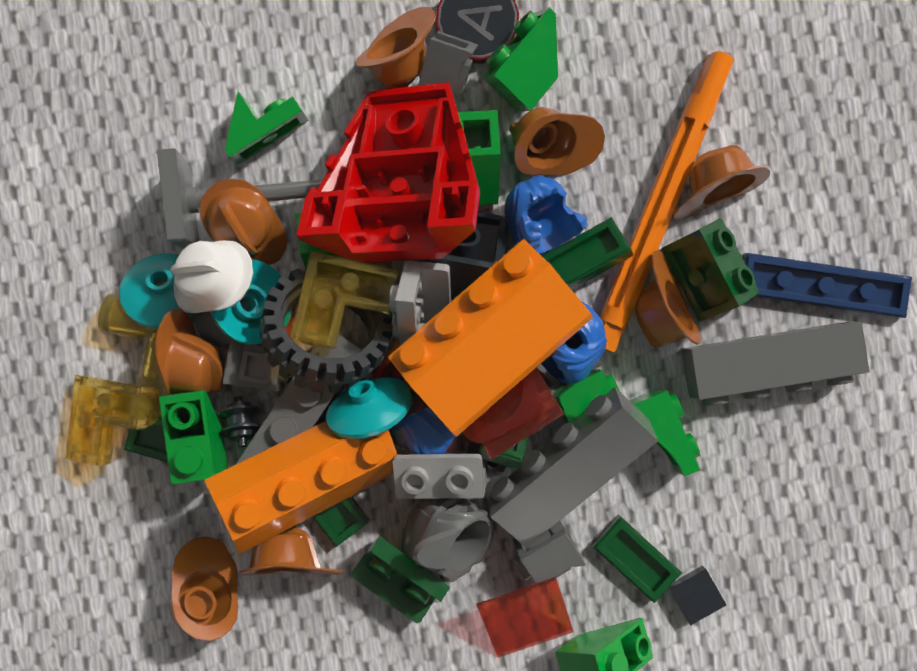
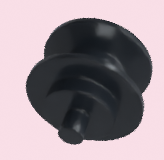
M242 396L234 397V403L228 404L225 409L218 412V417L227 420L228 423L227 427L220 430V435L229 438L230 441L238 442V447H246L247 440L253 439L261 425L255 424L253 421V417L261 413V408L253 406L250 402H243Z

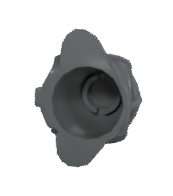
M466 498L418 499L408 515L401 552L413 559L418 566L425 567L439 574L443 582H454L469 573L471 568L483 559L494 535L493 526L487 517L488 513Z

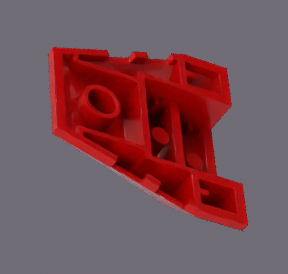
M450 83L368 91L344 131L347 139L337 156L331 154L325 163V167L328 170L318 188L311 187L305 198L296 236L300 241L358 263L443 259L476 229L480 188Z

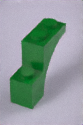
M596 369L591 371L583 381L574 385L562 383L563 387L556 400L565 422L572 423L586 411L587 406L594 398L607 394L614 387L618 390L619 388L612 374L606 376L603 370ZM658 388L629 400L650 420L658 439L657 444L671 461L674 470L684 477L700 471L696 460L697 457L701 456L700 450L691 433L686 434L680 419L684 417V411L675 394L669 395L668 390Z

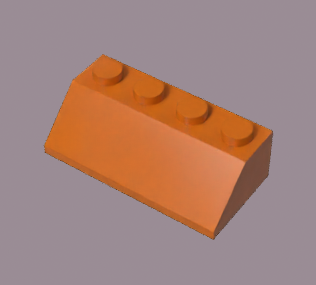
M523 239L390 354L388 358L413 390L457 437L594 317L551 264Z
M327 421L204 481L238 553L241 554L393 475V459L397 452L389 430L368 438L345 439L332 433Z

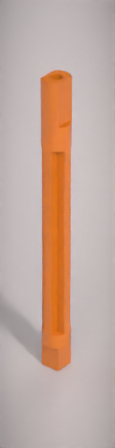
M715 51L706 57L629 242L634 256L621 262L599 315L606 331V351L615 353L622 334L627 328L651 269L653 252L657 251L660 247L689 176L692 164L710 125L718 99L735 60L727 53Z

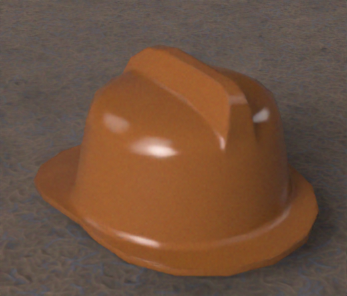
M420 7L409 10L382 29L368 49L357 58L356 65L360 68H368L374 78L387 89L408 87L422 72L426 57L424 38L436 20L435 11L429 7Z
M539 107L532 109L518 122L511 123L509 131L513 136V159L516 168L524 174L568 175L592 164L598 158L604 146L605 134L602 125L595 118L582 114L560 113L551 108Z
M730 145L708 151L700 155L692 164L689 172L691 196L678 206L674 212V218L678 220L689 218L722 200L748 193L769 178L770 170L766 167L755 166L738 145Z
M229 178L216 182L206 190L200 202V218L204 229L213 242L222 240L237 242L246 248L251 259L268 265L281 260L287 249V234L267 198L255 185L245 180Z
M660 250L654 251L652 264L655 279L641 291L637 300L635 315L638 324L648 342L654 348L662 347L684 338H688L697 345L701 342V335L696 322L687 308L678 280L665 254Z
M178 308L169 311L161 321L155 339V359L165 386L166 396L201 390L211 393L220 392L223 387L220 349L212 342L196 334L190 316L183 309Z
M296 526L253 547L250 569L239 571V575L243 576L281 572L322 575L344 574L340 570L321 568L313 539L304 530Z
M210 537L195 538L182 546L174 559L172 569V591L169 602L171 618L177 627L196 640L212 641L222 638L232 629L238 615L236 563L224 543Z

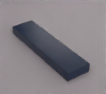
M744 253L742 256L746 266L753 272L756 286L759 290V293L754 297L895 318H906L911 276L752 253Z

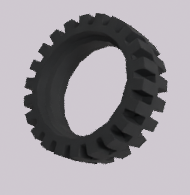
M324 264L321 272H318L316 265H308L305 268L304 274L297 268L290 271L288 279L283 276L277 281L276 287L271 288L265 300L260 324V338H262L261 347L263 353H268L267 361L272 368L279 365L278 374L285 380L291 375L295 376L293 385L303 388L307 381L312 383L311 391L321 393L323 386L328 385L329 393L340 392L343 384L348 391L357 382L369 380L372 373H376L389 348L393 334V325L391 324L393 315L392 311L386 310L388 301L385 296L377 297L379 289L373 283L364 287L366 277L358 273L354 279L349 278L350 269L341 267L339 274L333 273V265ZM307 300H330L345 305L361 318L368 331V341L360 352L346 358H324L308 353L294 343L285 330L284 318L287 311L296 304Z

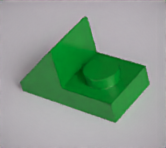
M238 92L225 146L228 156L236 163L241 164L309 121L293 96L288 100L282 98L272 102L264 109V115L258 118L248 101Z

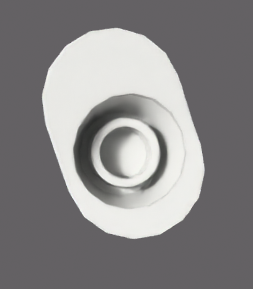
M226 240L215 242L198 241L189 244L181 251L176 259V263L170 269L171 274L174 275L173 285L176 302L183 311L189 313L223 310L235 305L243 298L250 287L253 274L252 259L246 248L237 242Z

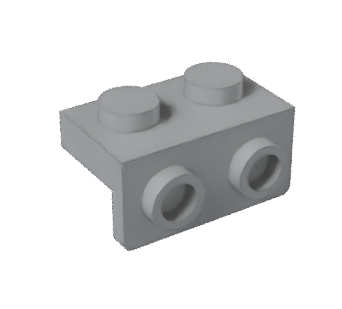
M405 260L399 285H392L389 298V309L396 312L393 322V339L399 340L400 346L451 302L449 265Z
M480 454L396 455L393 459L396 499L484 498L488 478L487 460L482 459Z

